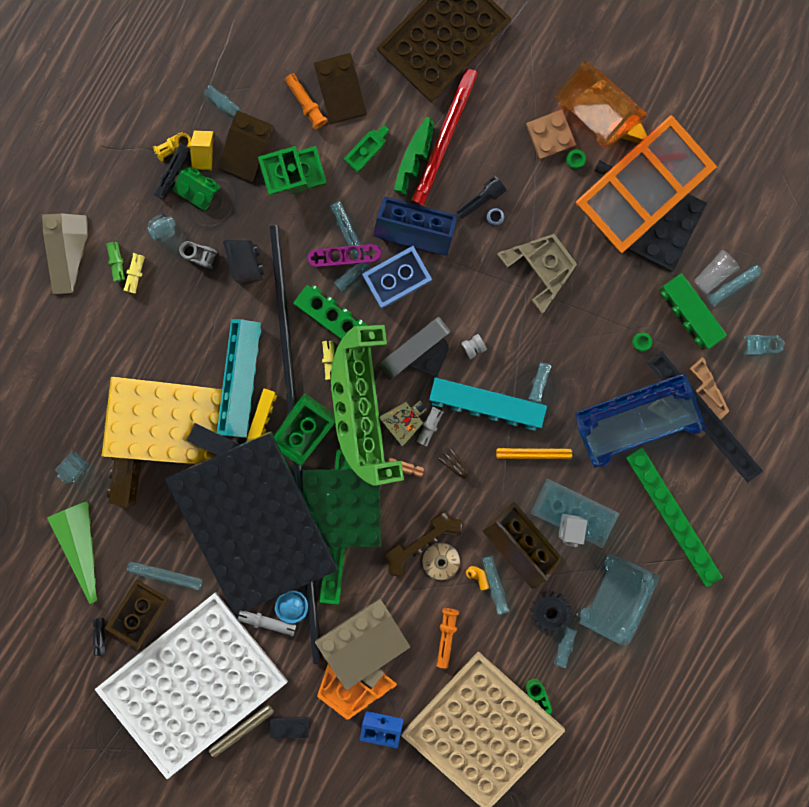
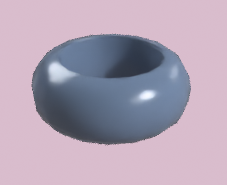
M492 208L487 213V221L494 226L500 225L504 221V213L498 208ZM498 212L501 215L500 221L493 222L490 219L491 213Z

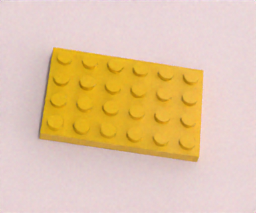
M111 377L102 456L198 464L214 457L215 455L186 441V438L194 423L217 433L222 389Z

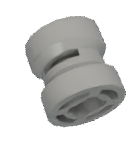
M479 334L473 336L470 341L466 340L461 343L469 359L474 358L477 353H483L487 350Z

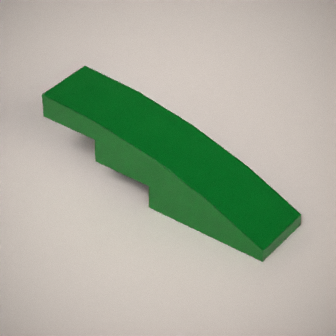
M430 117L424 119L405 152L394 187V191L398 195H407L409 179L417 178L420 160L428 161L434 129V122Z

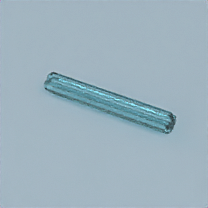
M130 562L127 567V572L197 590L202 586V579L135 562Z

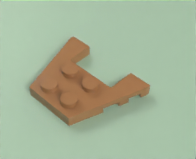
M702 357L689 370L702 383L696 389V392L721 420L729 410L713 380L714 378L706 365L705 359ZM659 396L647 407L649 411L699 438L706 434L682 404L673 410Z

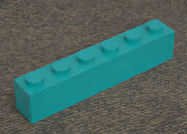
M231 319L217 434L247 437L251 397L254 391L253 381L256 373V357L259 352L258 342L261 335V323Z
M434 378L429 400L433 401L432 405L443 407L446 404L451 406V410L462 412V409L470 410L469 414L480 417L482 413L488 415V419L499 421V418L506 419L507 424L515 426L518 423L526 424L525 428L535 431L537 427L542 428L547 405L439 378Z

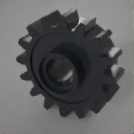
M552 591L551 595H548L547 592H544L542 597L537 595L538 600L532 601L535 605L534 608H530V611L534 613L530 618L536 620L533 623L534 626L540 625L539 630L543 632L546 629L547 634H550L551 630L558 634L559 628L564 631L563 625H570L567 618L573 617L568 612L572 610V607L567 605L569 602L567 598L562 600L563 595L560 593L556 596L555 591ZM554 608L556 610L555 614L551 617L547 616L548 609Z

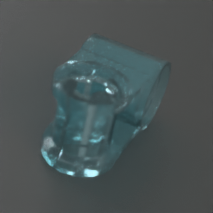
M745 335V339H747L745 355L779 353L784 348V341L779 336ZM771 340L776 342L775 350H772L769 346Z

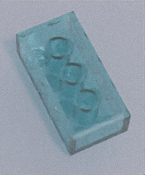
M548 478L530 512L560 527L562 514L579 516L586 519L585 540L601 548L604 547L620 514Z

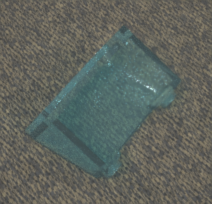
M611 553L604 562L605 571L607 572L592 606H588L587 609L583 608L581 611L579 623L620 645H628L656 589L660 575Z

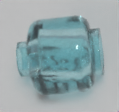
M161 213L149 220L146 230L154 241L164 242L175 234L174 227L177 225L171 216L167 217Z

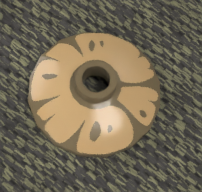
M441 542L434 543L424 552L422 563L427 575L441 581L448 580L456 574L459 569L460 558L454 547ZM438 560H445V564L443 566L438 565Z

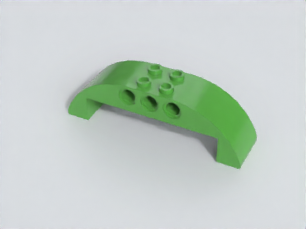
M385 325L356 326L349 330L336 350L331 370V390L336 430L341 450L354 472L373 486L404 480L402 461L385 462L370 348L387 344Z

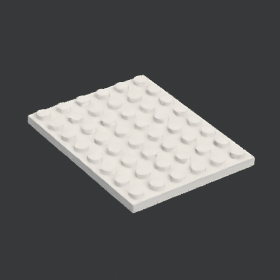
M215 592L99 685L95 691L165 778L168 779L288 681L242 623L238 622L237 617L217 592Z

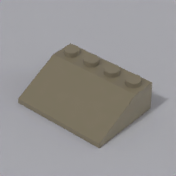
M380 598L315 641L345 690H348L410 648V645Z

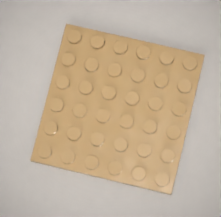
M478 651L403 730L401 736L479 806L492 807L565 732V728Z

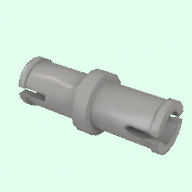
M432 407L427 421L423 422L424 427L416 440L418 443L428 446L433 432L437 430L436 426L444 413L443 411Z

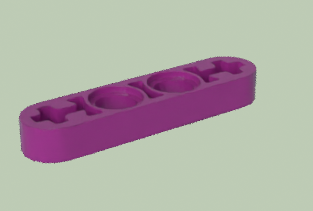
M373 244L315 249L309 253L308 261L315 267L370 263L381 259L382 250L379 246ZM372 248H373L374 251H377V254L374 255V258H373V259H372V256H370V255H365V256H364V253H363V252H371V251H372ZM353 249H356L359 257L353 261L349 254ZM334 251H338L340 253V259L338 262H334L331 259V255ZM317 254L318 256H326V259L318 260V263L314 261V257Z

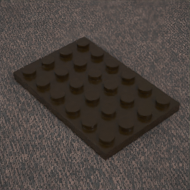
M423 0L377 47V51L432 103L511 22L512 18L493 0Z

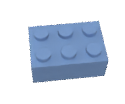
M414 246L362 274L381 310L432 282Z

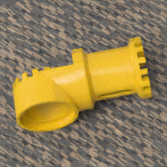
M181 132L168 138L167 142L159 146H153V150L156 152L155 154H158L157 157L160 162H163L164 158L175 154L180 138H188L187 146L189 148L192 138L188 134Z

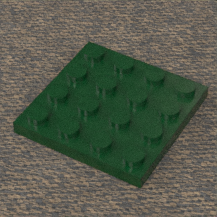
M353 469L303 470V497L328 547H381L380 485L373 486L367 483Z

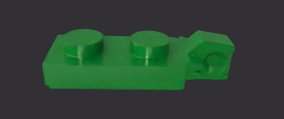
M383 125L377 132L374 129L371 132L369 131L348 153L344 161L359 173L386 143L384 138L390 132L389 129Z

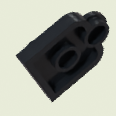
M441 339L409 366L437 378L449 349L447 341Z

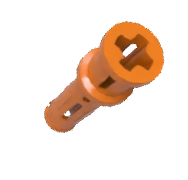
M295 73L287 76L285 82L304 109L303 114L313 124L312 128L316 130L324 126L328 119L323 117L318 109V104L313 103Z
M450 608L442 609V613H444L442 624H440L442 634L436 664L437 667L445 669L449 668L453 633L457 631L455 625L457 615H459L458 610Z

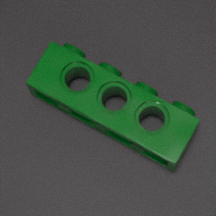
M306 285L294 301L298 308L340 339H343L347 334L343 331V325L347 322L352 323L354 327L368 326L360 319L355 321L351 318L353 314L347 309H339L336 306L337 302L328 296L326 299L320 295L322 291L314 285L312 287ZM315 300L322 301L321 309H313L312 304ZM336 311L338 313L337 320H328L329 312Z

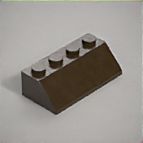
M112 457L114 464L109 473V478L112 479L111 487H108L107 490L109 503L121 507L133 506L137 502L141 460Z
M515 502L511 503L483 529V533L531 589L546 582L564 560Z

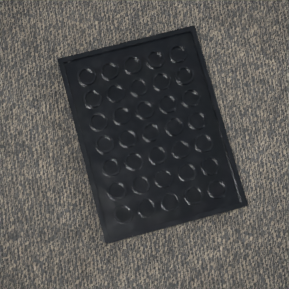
M271 431L165 479L234 615L240 613V610H247L338 571L337 563Z

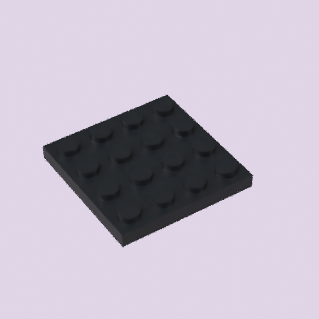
M641 169L637 171L628 189L650 216L677 193L669 183ZM688 193L626 250L673 272L707 203ZM623 199L609 228L623 242L645 221Z

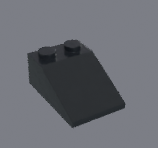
M224 240L223 243L233 280L241 286L263 280L262 275L265 272L262 263L259 264L257 256H260L258 246L254 245L251 240Z

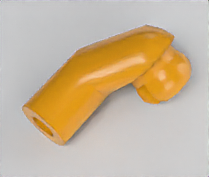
M471 566L466 570L468 578L478 580L481 590L490 588L484 570L476 566Z

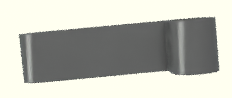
M437 317L385 358L379 366L389 379L392 380L407 366L451 332L440 317Z

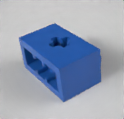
M366 711L360 741L398 749L403 719Z

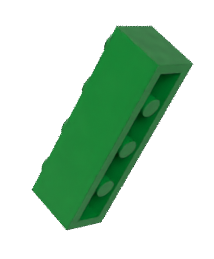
M682 273L659 288L662 299L670 303L673 307L671 309L673 314L677 318H681L684 322V329L688 333H692L695 337L694 342L700 349H710L727 336Z

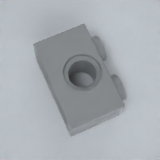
M562 514L558 537L568 546L578 547V544H584L587 520L579 516Z

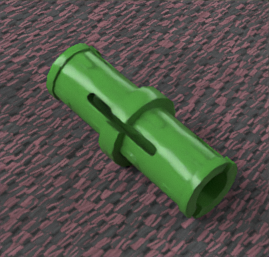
M107 243L108 265L111 266L113 282L125 281L126 278L122 266L124 261L120 256L119 243Z

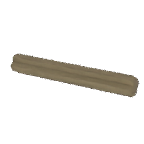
M267 704L211 746L209 749L211 756H218L271 716L274 712L273 708Z

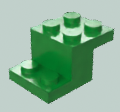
M296 146L258 157L269 196L289 191L291 195L327 184L316 146L297 151Z

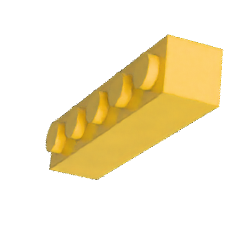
M263 389L246 442L265 434L266 429L264 428L266 424L268 425L269 413L273 411L272 404L277 399L276 392Z

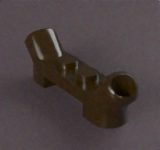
M447 510L431 520L434 528L410 545L403 548L399 542L384 554L389 561V574L402 577L405 574L407 558L411 555L415 557L423 551L422 547L426 544L429 546L439 540L438 536L440 534L461 535L463 521L451 518Z

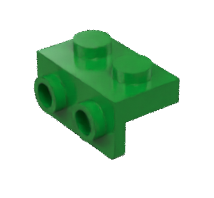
M187 167L180 172L172 191L205 211L208 209L214 194L219 191L220 186L213 179L206 178L200 174L197 169Z

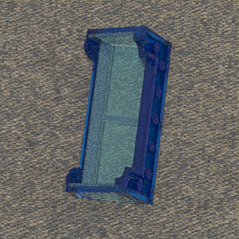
M686 373L575 412L579 433L594 468L606 466L611 461V455L676 432L686 430L687 433L698 434L706 430Z

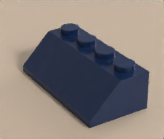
M384 196L376 219L373 237L447 256L458 215Z

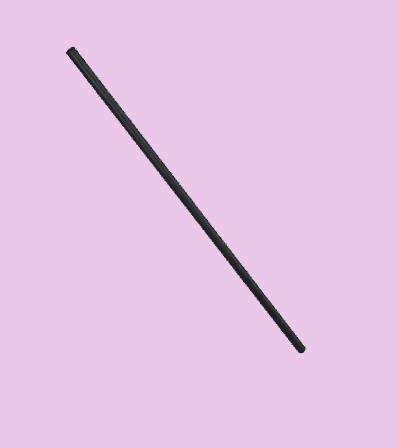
M279 225L270 226L289 415L297 401ZM293 461L294 477L303 495V464L300 466ZM313 581L306 584L305 588L313 664L323 663L322 653L315 643L320 638L315 582Z

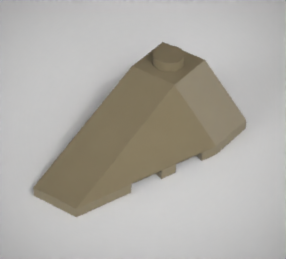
M62 213L42 215L43 235L52 293H73L79 272L80 260L84 253L85 241L88 238L87 216Z

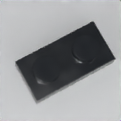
M271 717L270 738H309V717Z

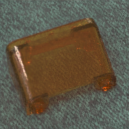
M587 60L581 63L554 96L559 101L557 105L564 111L568 109L572 111L596 133V141L603 147L606 145L612 146L648 115L644 109Z

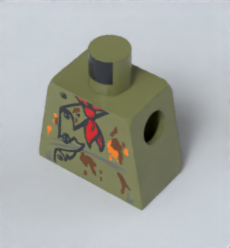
M421 401L413 407H410L405 402L379 418L403 446L423 424L419 416L427 409Z

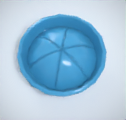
M292 590L278 596L275 602V612L281 621L294 624L300 622L306 616L308 603L302 593Z

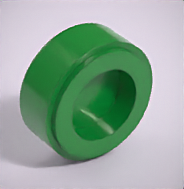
M572 150L566 157L567 166L573 170L582 168L586 162V156L581 150Z
M638 333L633 337L632 345L639 352L647 351L652 346V338L647 333Z

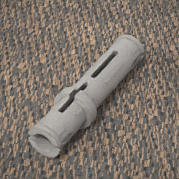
M240 610L239 614L247 616V618L239 616L238 622L254 625L255 628L262 627L290 635L291 637L294 635V631L287 630V628L295 630L296 624L261 616V613L254 614Z

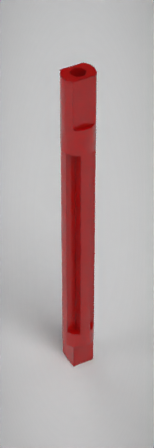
M466 68L412 197L411 201L415 204L423 206L463 108L478 76V72Z

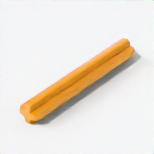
M498 448L496 450V457L498 459H572V450Z

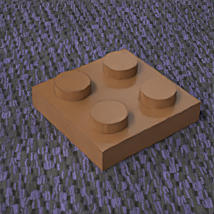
M563 110L526 123L539 160L576 146Z

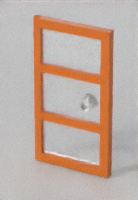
M670 115L575 203L621 254L716 169L717 166L678 121Z

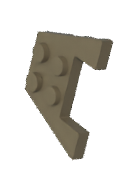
M555 234L497 253V256L506 268L521 257H524L546 286L543 292L531 300L541 314L545 312L577 265Z

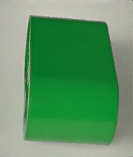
M538 679L529 680L526 684L528 696L538 705L537 700L541 699L544 710L550 715L552 707L541 681ZM533 686L540 687L537 693L530 692Z

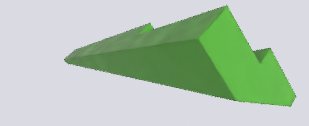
M86 501L47 517L89 604L98 599L95 588L96 578L94 576L95 565L90 531L89 502Z

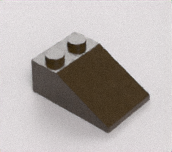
M351 53L314 62L330 124L366 115L367 112Z
M237 110L228 132L218 168L254 183L261 167L258 157L266 155L276 131L274 126Z
M136 579L105 627L104 634L137 652L169 598Z

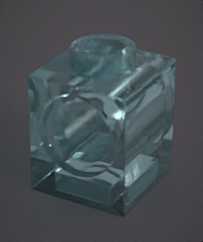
M73 452L60 463L55 471L63 482L71 483L85 471L89 464L76 452Z

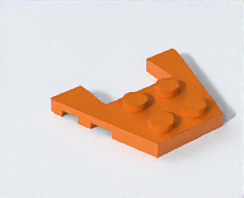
M328 664L317 697L348 720L366 708L370 703L383 696L387 691L393 689L397 683L383 674L371 689L360 681L348 690H345Z

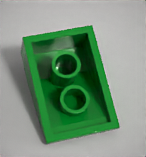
M304 393L274 436L281 452L301 466L334 425L335 414Z

